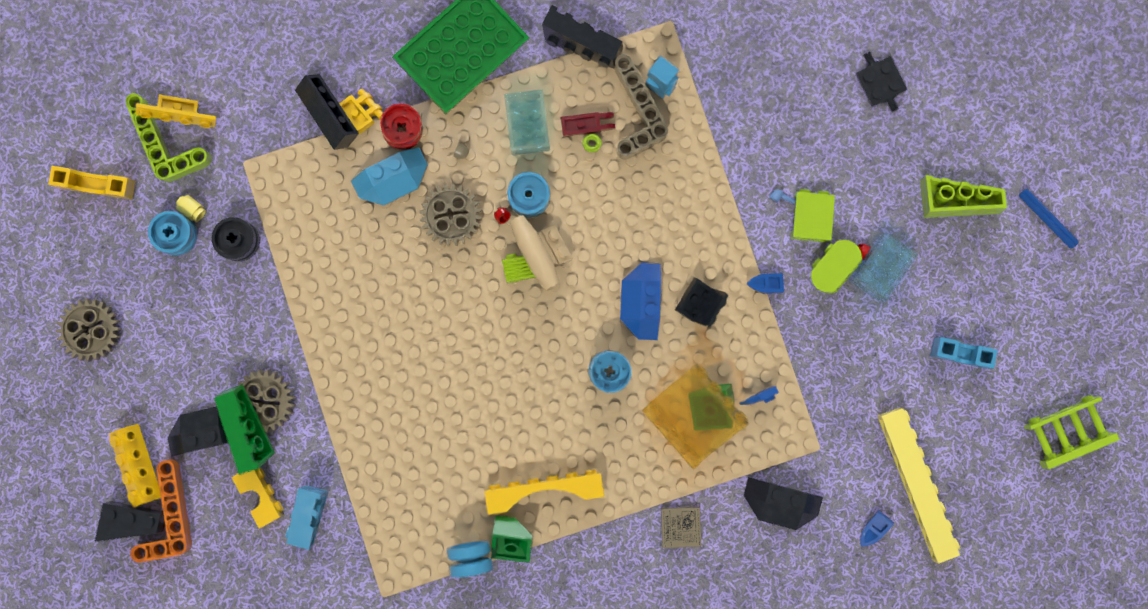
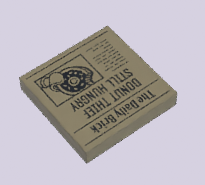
M700 507L661 508L662 548L702 547Z

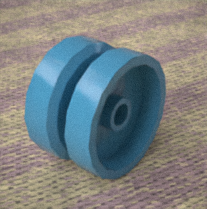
M533 172L520 173L509 183L507 190L508 201L513 211L518 215H524L526 218L537 217L547 209L550 202L549 186L546 180L539 174ZM525 193H532V196L526 197Z
M164 211L157 214L151 220L148 227L150 243L157 250L170 255L188 253L197 241L198 231L195 223L174 211Z
M489 541L469 542L446 549L448 559L457 561L449 566L450 577L475 576L493 570L492 559L482 557L490 553Z

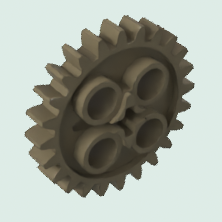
M444 184V190L437 186V193L431 190L432 197L425 196L428 203H421L425 210H421L419 213L425 215V217L421 218L420 221L426 222L422 228L429 229L426 233L427 236L434 234L432 237L433 241L439 238L440 245L443 244L444 240L447 246H450L451 241L457 246L458 240L465 244L464 238L467 237L471 240L470 233L477 234L474 227L481 226L477 220H481L482 216L477 215V213H480L482 209L476 208L480 203L479 201L473 202L476 196L474 194L468 196L470 190L467 189L463 192L462 185L459 186L458 190L455 184H452L451 189ZM463 200V207L459 209L455 208V201ZM438 203L445 204V208L441 212L435 211V206ZM449 211H452L454 214L468 211L467 214L453 215V219L446 216L449 215ZM435 216H446L441 217L439 219H434ZM465 218L467 220L465 227L457 226L459 219ZM441 222L448 223V227L444 231L438 229V225Z
M85 299V303L82 300H78V306L71 303V310L64 309L66 316L60 315L63 321L57 322L61 329L56 330L57 333H61L57 340H63L60 347H67L65 353H72L71 358L78 357L80 361H84L85 358L86 361H92L93 358L94 360H100V355L106 357V351L113 352L111 345H118L114 339L121 337L116 334V331H120L121 328L116 327L120 320H114L117 313H110L112 307H106V303L101 302L99 304V300L91 301V299ZM93 312L94 315H95V318H94V320L91 322L90 319H89V316H90V314ZM75 323L78 324V329L76 332H74L73 325ZM103 328L105 334L101 338L99 336V331ZM85 339L88 340V345L86 348L83 347V341Z
M258 370L257 373L254 371L250 372V376H244L245 381H239L238 384H243L250 398H263L264 401L280 402V405L272 402L265 404L263 401H251L256 407V414L265 432H269L271 429L274 431L278 429V426L282 427L285 425L283 421L290 420L287 414L291 415L294 413L290 407L296 406V404L291 402L296 396L290 395V392L294 389L287 388L290 382H283L285 376L277 378L278 372L271 374L270 370L265 372ZM254 385L259 389L258 395L253 391ZM273 388L277 390V397L272 395ZM270 407L275 410V416L270 415Z

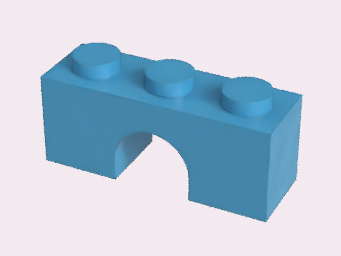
M660 56L648 71L647 76L649 78L646 80V87L662 99L666 95L670 96L678 83L679 77L677 75L679 69Z
M936 337L933 340L930 357L983 369H994L998 350L983 346L967 345L944 337Z

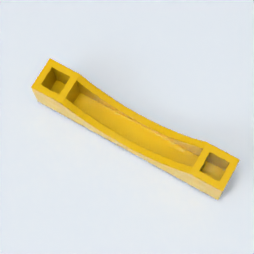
M593 469L587 470L584 475L578 476L577 472L565 474V478H558V475L546 477L547 480L539 481L538 478L528 479L525 484L515 481L509 482L506 487H500V484L488 486L489 489L484 491L487 513L489 515L507 512L523 497L542 490L567 491L585 500L604 497L601 472Z

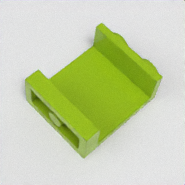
M799 189V192H796L793 197L796 198L794 225L790 239L826 243L832 241L835 195H830L828 191L811 193V190Z

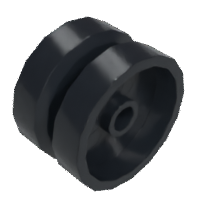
M229 217L221 220L212 231L211 242L214 250L220 256L232 261L243 262L256 254L260 246V237L257 229L252 224L237 217Z

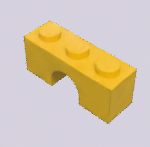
M261 467L231 477L240 494L250 490L258 493L260 503L250 513L259 529L284 516L282 513L284 508L280 501L276 502L273 496L275 494L274 489L264 480L265 473Z

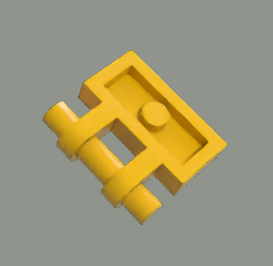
M364 89L358 91L360 97L357 99L351 94L339 103L359 135L375 124L372 119L373 116H377L381 120L383 114L381 106L376 104L372 100L373 97L370 93L365 92ZM367 105L369 109L365 111L362 106Z

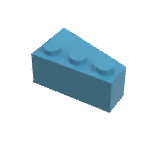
M308 485L298 488L295 505L291 514V524L285 535V538H287L286 544L308 550L313 548L328 491Z

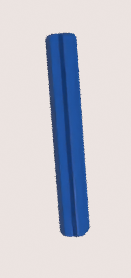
M1025 189L1019 194V197L1070 249L1079 243L1076 237L1029 189Z

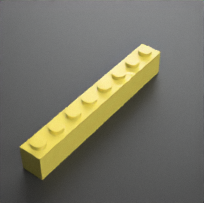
M897 408L878 415V420L932 560L939 564L960 556L958 551L960 549L959 543L952 536V525L945 518V507L941 501L939 502L937 494H939L938 489L930 479L932 474L928 465H925L923 461V450L916 443L917 435L915 430L910 427L908 412L904 411L903 408Z

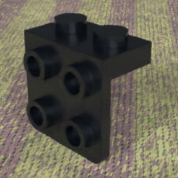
M694 277L676 306L675 311L688 320L709 328L715 323L717 315L725 306L729 295L726 292L711 288Z

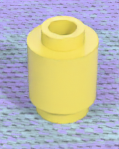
M189 195L181 196L176 202V210L191 221L199 222L206 213L203 205Z

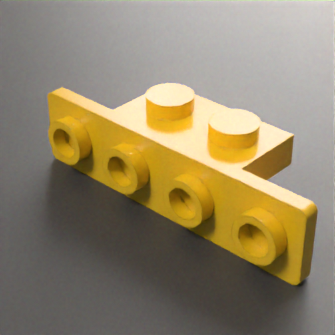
M159 94L157 106L136 103V115L148 119L152 117L165 122L176 121L184 125L195 124L203 128L215 127L216 116L197 113L198 101Z

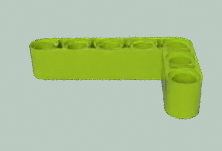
M136 93L127 96L125 100L126 107L157 178L164 182H172L210 165L212 161L210 153L199 147L171 158L155 118H148L147 122L142 125L143 118L136 115L135 102L140 100V104L149 105L147 100ZM154 134V140L149 142V137ZM161 151L162 156L156 160V154ZM204 154V159L198 162L199 155ZM186 161V167L184 169H181V163ZM169 169V174L163 177V171Z

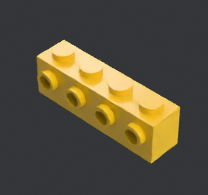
M139 424L120 428L109 433V442L114 449L115 461L120 467L121 479L126 486L127 497L132 507L161 498L159 484Z

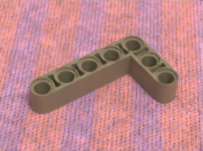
M622 54L615 61V72L646 127L618 143L617 155L619 158L626 160L665 140L668 134V126L630 56ZM620 62H626L628 64V67L622 69L619 67L618 64ZM630 78L636 79L637 84L630 85L628 84L627 80ZM638 95H644L646 97V101L639 102L636 99V97ZM652 111L655 114V118L648 119L645 113ZM656 128L663 129L664 134L658 136L655 134L654 130ZM645 137L648 142L641 145L638 143L637 138ZM624 145H627L630 147L631 151L629 153H623L621 152L620 148Z

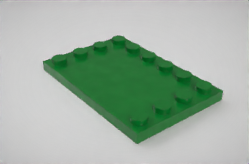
M455 0L392 56V59L446 115L522 47L530 37L495 0Z

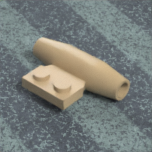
M524 215L513 219L510 224L517 245L532 273L546 291L560 285L555 267L568 263L573 258L556 226L543 229L537 233Z

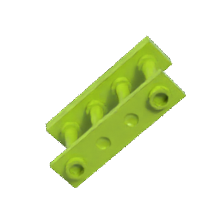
M1087 395L1081 398L1082 402L1041 419L1038 416L1028 420L1029 424L1024 425V428L1028 430L1034 429L1045 454L1044 459L1039 461L1042 469H1052L1120 440L1117 433L1108 432L1104 428L1094 405L1102 401L1101 397ZM1087 407L1098 432L1096 434L1097 437L1094 439L1088 438L1077 413L1078 410ZM1068 414L1080 438L1079 445L1075 447L1070 445L1059 418ZM1049 422H1052L1063 447L1061 449L1062 452L1058 454L1052 452L1041 427Z

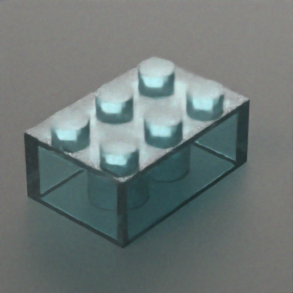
M543 89L504 94L512 155L550 151Z
M886 232L880 235L849 282L878 302H886L918 253Z

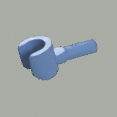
M774 190L769 196L775 202H779L781 198L793 204L796 199L786 196L781 190Z

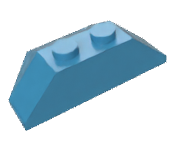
M419 147L401 151L364 169L351 180V183L360 199L385 206L417 190L428 164Z

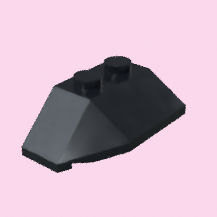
M217 406L179 415L168 436L171 457L228 444Z
M751 477L747 479L743 495L759 521L793 530H798L819 515L823 497Z

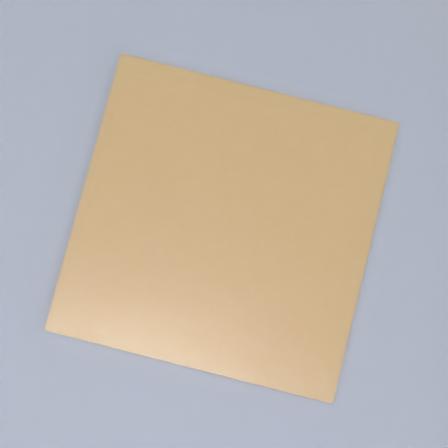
M672 21L617 38L623 41L621 55L630 56L644 83L649 78L647 76L648 71L660 56L679 69L677 75L679 77L678 83L670 96L666 95L662 99L647 88L668 126L667 137L662 142L626 160L619 158L617 155L618 143L646 127L615 72V67L614 69L610 67L604 68L595 61L584 60L580 55L573 53L483 82L446 115L432 100L411 106L420 115L423 130L420 141L411 149L419 147L428 166L417 190L385 206L360 199L351 183V180L364 169L398 152L406 151L394 149L387 144L382 134L381 120L378 117L373 118L375 124L360 135L358 134L348 148L333 150L326 137L322 135L244 161L245 172L382 597H388L450 576L449 566L457 561L448 559L446 551L448 547L469 542L489 541L490 553L482 557L491 558L495 516L516 518L532 535V548L787 462L820 449L768 295L756 291L747 285V282L753 277L760 275ZM620 62L618 64L619 67L622 69L628 67V64L626 62ZM630 78L627 80L628 84L630 85L637 84V81L634 78ZM638 95L636 97V99L639 102L646 101V97L644 95ZM652 111L645 113L648 119L655 118V114ZM594 112H613V118L599 119L600 125L612 123L615 124L616 129L594 133L601 138L602 142L597 152L590 153L583 148V138L587 134L563 137L561 117ZM401 127L398 128V129H399V132H400V131H403V132L406 131L405 127H404V128H401ZM656 128L654 130L655 134L658 136L664 134V131L661 128ZM645 137L637 138L638 143L641 145L648 142ZM593 140L588 142L589 146H595L596 144ZM458 143L468 147L469 154L464 159L453 157ZM624 145L620 148L621 152L623 153H629L631 151L630 147L627 145ZM524 172H533L543 177L549 186L550 202L547 209L537 217L526 219L537 233L543 229L556 226L573 258L570 262L555 267L560 285L549 291L545 290L537 278L508 284L505 278L502 260L506 259L505 256L514 253L517 256L523 255L517 245L510 224L513 219L520 215L514 212L510 206L507 190L512 179ZM444 184L449 189H451L452 184H455L458 190L459 186L462 185L463 192L469 189L470 193L468 196L474 194L476 197L473 202L479 201L480 203L476 208L482 209L480 213H477V215L482 216L481 220H477L481 226L474 227L477 234L471 232V240L467 237L464 238L465 244L458 240L457 246H455L453 241H451L450 246H447L444 240L443 244L440 245L439 238L433 241L432 237L434 234L427 236L426 233L429 229L422 228L426 222L420 221L421 218L425 217V215L419 213L421 210H425L421 203H428L425 196L431 198L430 191L432 190L437 193V186L444 190ZM527 192L525 193L526 197H531L532 193L529 194ZM456 200L454 203V207L457 209L464 205L463 200ZM438 203L435 206V211H443L445 204ZM498 207H504L511 213L510 219L504 224H499L494 217V212L498 210ZM449 211V215L446 216H448L450 219H453V215L457 214H454L452 211ZM464 211V212L457 213V214H458V215H459V214H467L468 211ZM435 216L434 219H439L441 217L446 216ZM461 218L457 222L458 227H465L467 224L465 218ZM441 222L438 225L440 231H444L448 227L447 222ZM641 263L661 265L658 340H638L620 320L622 280ZM694 277L711 288L726 292L729 295L725 306L717 315L715 323L709 328L694 323L675 311L676 306ZM614 351L623 355L629 361L631 378L628 385L622 390L615 393L604 392L591 382L588 368L592 358L597 353ZM609 366L607 369H604V372L607 373V376H609L610 373L613 374L614 370L611 369V366ZM732 383L734 396L733 428L695 430L689 392L711 385ZM771 386H776L779 392L775 395L776 398L768 403L760 401L750 405L739 404ZM593 469L601 472L604 497L585 500L567 491L542 490L523 497L507 512L489 515L487 513L484 491L489 489L488 486L500 484V487H506L509 482L515 481L525 484L528 479L538 478L539 481L547 480L546 477L558 475V478H565V474L577 472L578 476L584 475L585 471Z

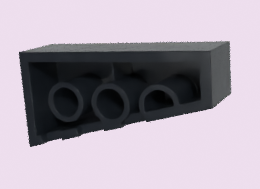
M551 5L542 23L545 42L552 47H560L569 54L575 53L580 55L584 60L595 61L604 68L610 67L614 69L615 61L623 51V41L602 30L596 32L590 24L586 22L580 24L573 19V15L567 12L563 15L557 12V7Z

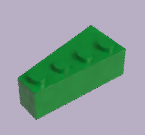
M243 384L224 390L214 397L239 475L259 469L275 454Z

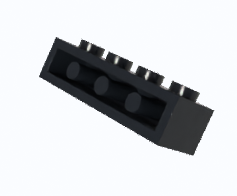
M305 75L295 89V92L333 150L348 148L359 134L321 75Z

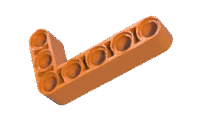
M174 459L163 460L157 466L167 539L145 542L134 546L131 549L130 556L135 562H146L178 556L188 552L192 547L180 466ZM166 464H170L172 467L170 473L165 469ZM170 483H173L175 486L174 492H171L168 488ZM173 502L178 505L176 512L171 507ZM176 521L181 524L180 531L175 529ZM178 541L184 543L183 550L178 548ZM160 544L165 548L164 554L158 549ZM140 548L145 550V557L140 555Z

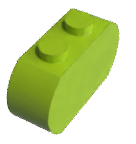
M839 240L834 245L831 243L824 251L826 253L822 259L818 258L813 263L812 267L814 269L811 271V280L819 291L827 294L836 293L862 263L861 251L852 241Z

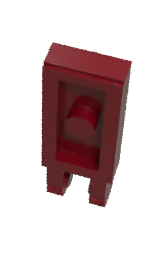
M594 112L561 117L563 137L616 129L615 124L600 125L599 120L611 119L614 117V113Z

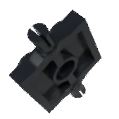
M871 52L864 54L863 56L868 66L857 72L856 76L871 106L874 107L880 103H887L891 112L898 110L899 108L894 99L897 95L908 89L892 57L889 56L881 61H875Z

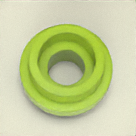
M590 133L583 138L582 144L587 152L594 153L600 149L602 142L597 134ZM593 140L596 144L595 146H589L588 142Z

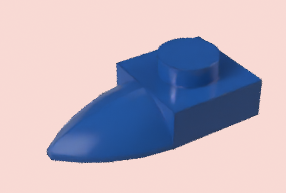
M783 273L761 274L750 279L747 285L756 291L763 292V294L784 293Z
M771 386L739 404L750 405L760 401L768 403L776 398L775 395L779 392L776 386Z
M878 510L866 523L861 534L860 546H869L878 542L892 528L894 522Z

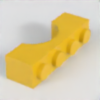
M51 166L48 185L59 189L133 200L136 181L127 177L97 175L70 168Z

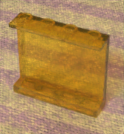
M697 363L649 402L642 410L693 470L740 430H744L749 423L746 415L742 411H738L732 399L723 394L719 384L712 381L708 377L707 371Z

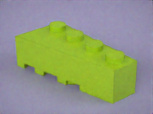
M925 175L920 181L924 218L1000 214L1007 208L1005 189L985 185L977 186L963 181H950L947 178L939 179L930 175Z

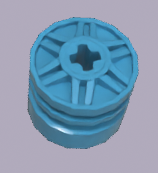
M603 351L597 353L592 358L588 374L591 382L598 389L604 392L615 393L628 385L631 378V366L623 355L614 351ZM609 366H611V369L614 370L613 374L610 373L609 376H607V373L604 372V369H607Z

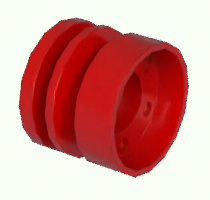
M402 103L394 104L388 107L381 116L380 126L382 134L389 146L397 150H408L418 144L423 130L420 115L413 107ZM399 127H401V128H404V127H405L406 131H405V132H403V131H400V132H399V129H398V128H399Z

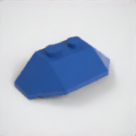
M641 263L622 280L620 320L638 340H658L661 299L660 264Z

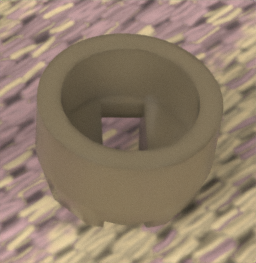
M458 143L453 157L458 159L466 158L469 154L468 147Z

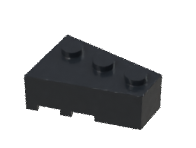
M114 501L105 502L102 504L94 542L163 532L165 526L164 513L159 510L139 506L132 507V505Z

